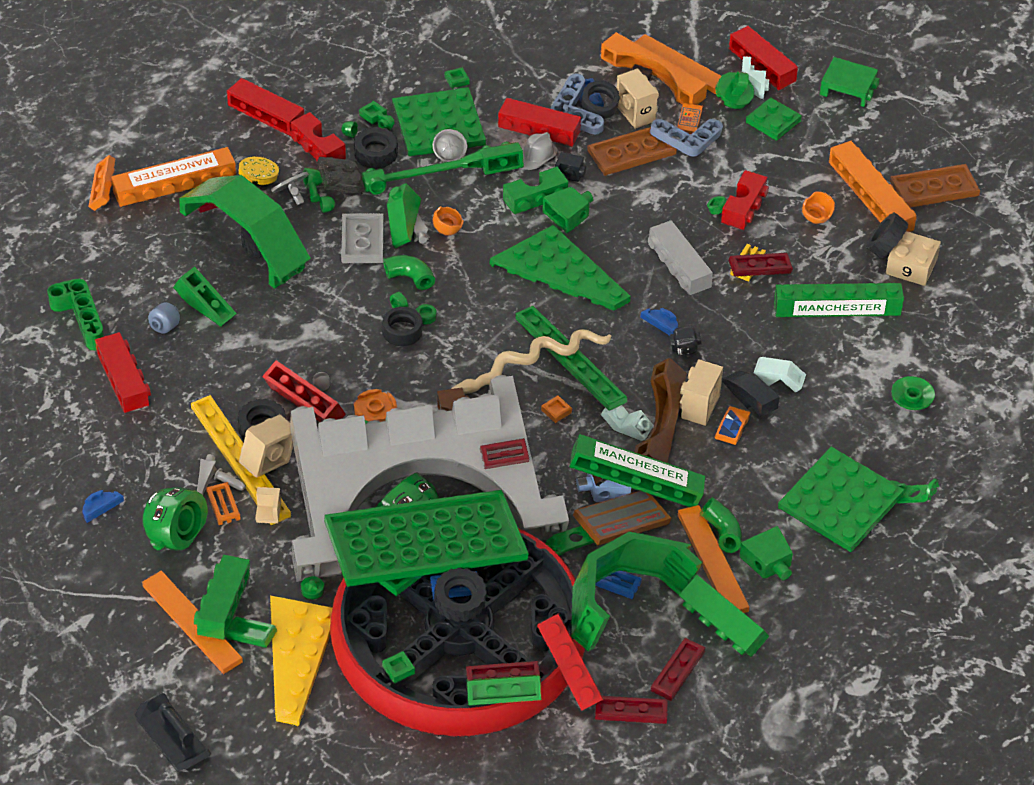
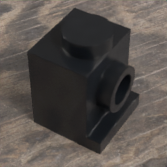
M565 152L560 153L555 167L560 169L567 180L579 182L580 178H584L586 173L584 157Z

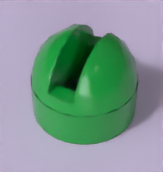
M345 122L341 127L342 133L347 137H355L358 132L357 122Z
M321 196V212L332 211L335 207L334 199L330 196Z

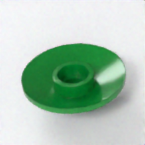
M907 376L898 379L893 384L891 395L899 406L909 410H921L932 404L935 391L926 380Z

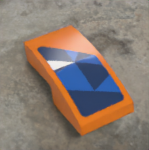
M730 406L720 423L715 439L736 445L742 436L744 426L749 420L750 412Z

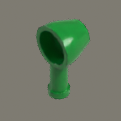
M304 168L303 172H308L309 174L303 179L304 186L309 189L311 202L320 201V195L316 186L323 183V173L317 169Z

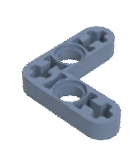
M572 74L568 77L551 109L560 111L563 106V112L582 117L580 130L590 134H599L604 130L602 116L574 107L584 91L585 78L581 74ZM566 95L573 96V99L567 101L564 100L563 97Z
M655 119L651 124L650 133L689 156H698L721 135L723 124L719 120L709 119L695 132L689 134L665 120Z

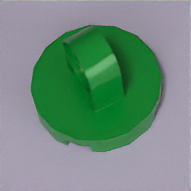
M739 71L736 73L728 72L719 78L715 91L718 98L721 97L725 101L724 105L733 109H742L752 101L754 88L748 79V73Z

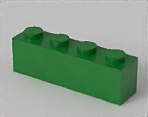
M223 555L220 563H216L214 578L208 582L207 595L202 596L201 609L196 611L194 616V624L197 625V635L225 640L250 578V559Z
M698 575L679 594L684 601L682 605L689 612L693 613L696 611L701 616L698 619L707 627H710L712 624L717 628L715 633L724 641L729 638L734 643L732 647L741 655L746 653L752 657L769 638V635L759 625Z

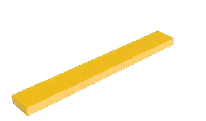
M209 395L192 402V410L240 481L245 484V488L257 504V487L274 488L265 474L256 478L239 463L244 443L212 396ZM282 499L279 522L291 517V512Z

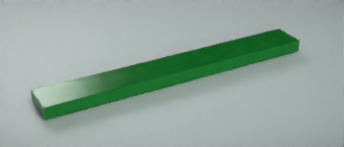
M534 306L515 313L516 320L535 339L545 336L554 339L560 344H569L570 341ZM546 348L609 411L627 403V396L579 350L575 354L563 356Z

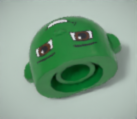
M416 472L393 488L376 507L439 499V496L433 484Z
M164 488L154 493L147 501L143 512V527L153 548L156 550L163 548L183 550L188 548L206 523L208 514L206 500L201 493L187 488Z

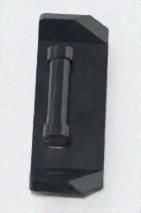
M158 693L140 703L135 713L139 724L176 771L179 772L212 755L210 750L203 746L173 708L165 693Z

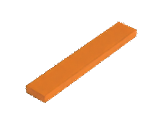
M646 34L635 41L636 44L706 82L707 90L716 94V83L721 75Z
M697 505L678 510V517L698 558L703 562L702 566L712 587L743 613L749 612V605L707 520L700 516V506Z
M162 571L142 582L144 589L223 674L243 663L240 654L226 639L222 640L197 635V625L194 624V616L196 611L199 610Z

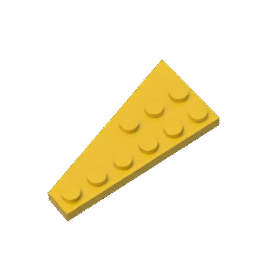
M270 596L271 624L277 628V632L272 638L276 721L299 726L331 635L332 607Z

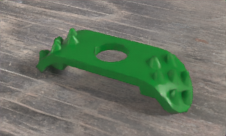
M936 478L929 482L928 485H906L905 483L891 480L892 483L904 489V495L897 503L926 502L931 500V496L936 494L937 487H939V480ZM920 490L918 495L911 497L914 492Z
M582 526L557 533L545 542L558 556L565 554L567 551L595 543ZM573 534H579L583 539L579 542H573L569 537Z

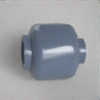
M164 302L150 311L148 320L153 330L165 334L179 324L180 315L174 305Z

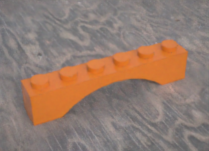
M617 32L602 43L601 59L615 67L632 68L637 64L652 69V75L658 77L671 89L676 101L680 104L698 105L706 99V82Z

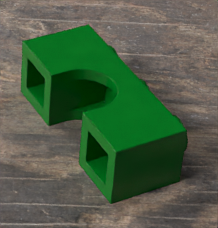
M558 167L539 172L538 186H528L522 179L504 184L503 200L513 214L524 212L543 205L544 196L568 188V180Z

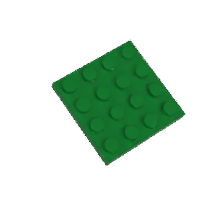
M469 87L392 98V105L408 157L434 153L433 140L439 132L446 129L460 132L466 139L467 148L486 145V138Z
M831 446L778 502V508L849 552H852L904 495V489Z

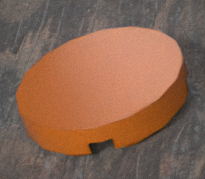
M379 389L367 390L361 393L356 402H354L355 415L364 416V419L368 422L373 420L385 421L386 412L397 408V402L393 395L388 392L386 394Z

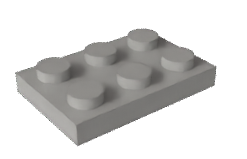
M383 213L342 214L341 263H383Z

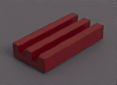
M525 438L480 446L484 469L520 464L530 460ZM518 446H521V447H522V449H516V450H510V451L507 450V451H501V452H498V453L487 454L488 451H494V450H500V449H506V448H512V447H518Z

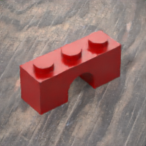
M309 112L291 121V138L298 142L307 153L309 152L326 169L346 159V144L334 133L327 137H322V123Z
M747 170L743 172L737 183L736 197L730 195L723 207L721 223L744 230L747 224L752 222L754 211L759 210L762 197L765 198L768 194L769 186H767L766 176Z

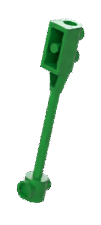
M506 141L499 146L491 147L486 145L477 152L462 157L459 160L384 174L383 169L375 170L374 168H369L362 172V182L365 192L378 195L386 189V182L460 167L482 168L484 174L488 175L523 168V150L518 142L510 143Z

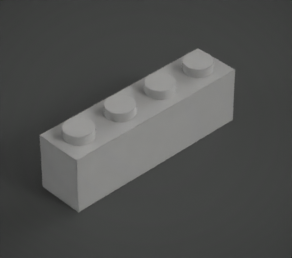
M672 220L651 227L648 244L657 252L659 259L667 265L670 273L677 278L680 286L689 295L711 288L713 272Z

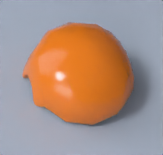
M814 192L809 198L805 199L802 213L813 224L825 223L834 212L835 202L831 196L824 192Z
M440 206L434 212L432 219L433 225L439 233L450 236L459 232L464 223L460 213L451 207Z

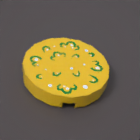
M247 157L239 163L238 172L239 175L244 176L251 183L257 181L260 185H266L277 180L279 167L273 161L263 157Z

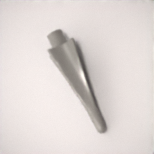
M417 214L414 226V241L419 240L420 243H425L429 240L426 235L428 228L423 223L419 214Z
M211 454L207 455L206 460L200 459L197 492L202 495L217 470L214 466L216 462L215 456Z

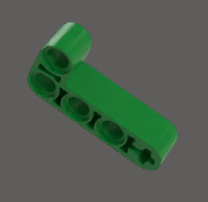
M73 279L51 285L47 290L51 310L61 312L73 309L86 347L95 351V339L104 337V332L87 282L83 279Z

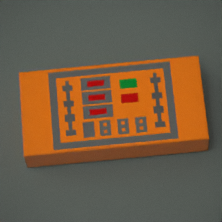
M683 103L677 127L689 134L695 132L699 126L703 106Z

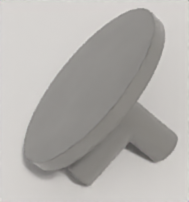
M303 172L272 188L271 191L276 193L289 188L296 204L300 205L304 203V200L296 183L306 178L309 174L308 172Z

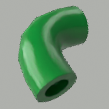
M399 255L383 259L388 279L408 276L413 279L416 288L419 290L429 289L435 283L432 270L424 261L416 257Z
M713 497L710 498L703 506L700 516L710 522L719 532L718 544L723 551L727 553L738 551L742 542V529L736 517Z

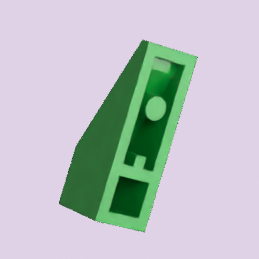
M407 183L394 187L389 193L387 202L392 246L394 248L411 241L421 198Z
M193 267L181 276L173 287L187 304L220 327L237 314L196 267Z

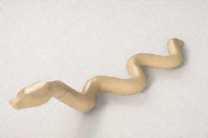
M577 330L571 335L568 345L560 344L550 337H538L532 341L529 354L513 351L502 352L496 357L491 372L480 375L476 380L466 379L451 389L463 387L464 394L476 392L481 387L490 385V380L494 377L502 375L503 368L507 363L520 365L534 364L539 358L541 348H548L559 355L569 356L577 352L581 339L605 345L611 340V335L600 336L589 330Z

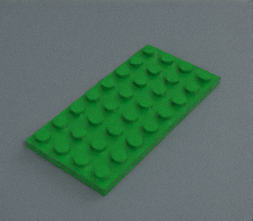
M502 490L324 515V522L347 587L448 572L450 569H469L528 560L527 548Z

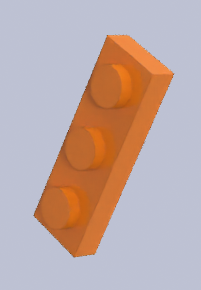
M108 155L96 164L88 206L94 211L101 206H105L110 199L111 176H113L115 171V158L111 155Z

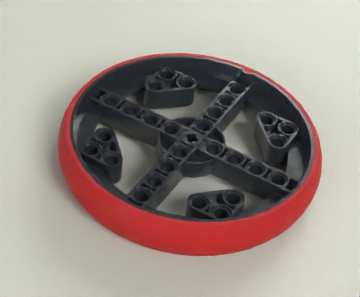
M519 529L528 551V560L511 562L486 582V600L482 612L476 615L474 619H468V621L464 622L449 620L446 616L439 613V610L435 607L431 582L422 576L399 594L426 616L424 622L426 632L402 650L415 667V674L396 683H393L384 668L379 666L371 653L382 652L387 646V602L382 596H373L380 583L375 582L347 587L343 578L334 598L330 625L332 646L337 662L352 688L366 703L387 718L404 726L422 732L447 736L481 735L512 727L544 710L568 686L537 624L559 613L570 635H572V594L576 579L571 570L549 546L526 531ZM485 566L469 569L472 572L480 573L484 570ZM536 581L546 595L539 594L532 599L531 631L533 647L541 652L548 651L539 665L541 700L468 705L467 675L438 676L432 684L433 697L406 687L445 654L455 656L475 654L487 665L531 662L529 658L493 631V615L531 583ZM472 595L449 598L455 603L464 604L471 599ZM572 637L580 656L583 658L585 648Z

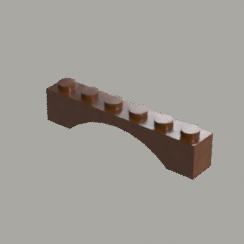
M671 358L653 367L650 382L656 404L655 423L649 437L637 444L634 451L635 453L668 463L682 394H680L681 387L687 374Z

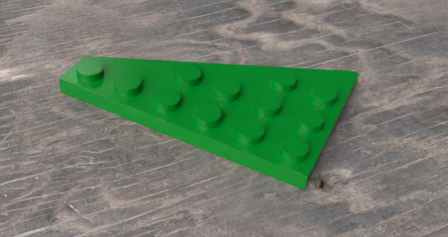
M554 225L490 258V265L492 267L497 265L507 269L508 273L519 275L533 282L538 280L547 283L549 288L561 290L563 293L577 298L580 295L591 299V303L602 305L613 311L626 305L631 299V296Z

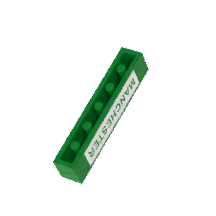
M901 283L780 284L775 287L774 309L776 317L901 316L904 295Z
M579 434L572 448L570 468L688 507L697 506L704 494V475Z

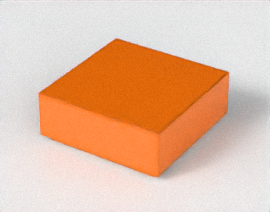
M556 396L541 405V411L556 423L571 414L572 407L562 398Z

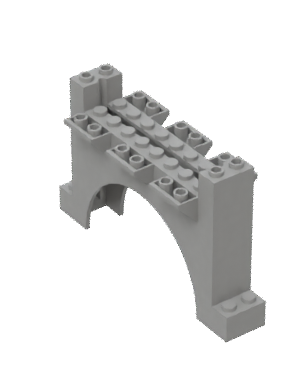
M499 375L490 380L488 394L472 399L468 397L459 398L453 402L452 411L437 410L432 412L431 405L418 404L409 409L394 408L390 412H386V420L382 422L373 420L365 424L364 416L349 415L345 419H326L320 422L317 428L313 407L301 406L291 410L290 430L311 537L304 535L297 537L296 540H292V561L296 582L303 581L311 576L323 578L342 574L324 522L325 514L357 510L369 496L380 488L397 480L407 478L416 472L420 475H440L459 479L472 484L484 492L502 490L517 527L541 541L548 540L551 536L566 531L569 518L564 497L557 495H548L543 499L540 497L513 376ZM525 438L530 458L529 462L484 469V461H482V453L480 452L481 445ZM518 446V447H512V448H506V449L488 451L487 454L498 453V452L507 451V450L510 451V450L522 449V447H521V446Z

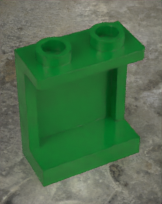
M834 57L821 81L820 95L827 97L832 89L861 98L860 106L865 107L867 101H871L873 97V89L878 88L880 78H877L878 69Z

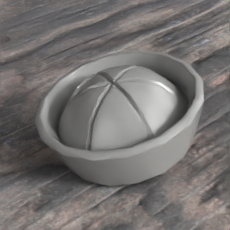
M442 130L433 140V151L442 161L459 160L466 154V139L457 130Z

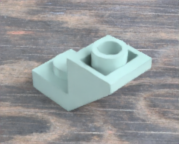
M743 57L742 72L748 73V79L753 85L754 94L758 98L764 99V91H768L769 79H766V71L754 70V65H751V57Z
M766 357L758 359L754 374L768 386L781 379L794 392L802 389L806 376L792 361Z
M622 405L610 411L605 408L601 413V416L613 430L640 441L646 439L654 426L641 410L629 414Z

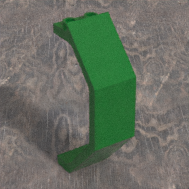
M242 175L209 178L179 198L180 213L185 217L205 203L211 202L245 228L268 264L269 285L274 289L281 284H285L294 275L301 273L305 268V262L311 259L282 207Z
M627 532L589 553L573 585L571 636L588 652L595 648L610 618V615L595 601V583L616 571L657 577L679 595L697 575L703 563L689 550L692 544Z

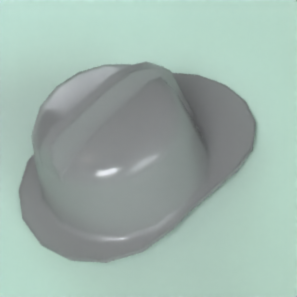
M548 132L533 134L528 138L526 145L522 147L524 167L521 169H537L556 156L557 148L553 145Z

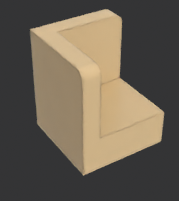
M257 487L256 522L278 524L281 507L280 488Z

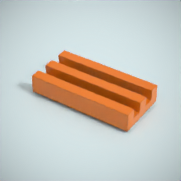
M228 482L206 487V492L218 525H222L223 521L230 523L232 522L231 519L234 518L236 521L240 520V514ZM221 489L225 490L233 511L232 513H229ZM213 491H216L224 515H221Z

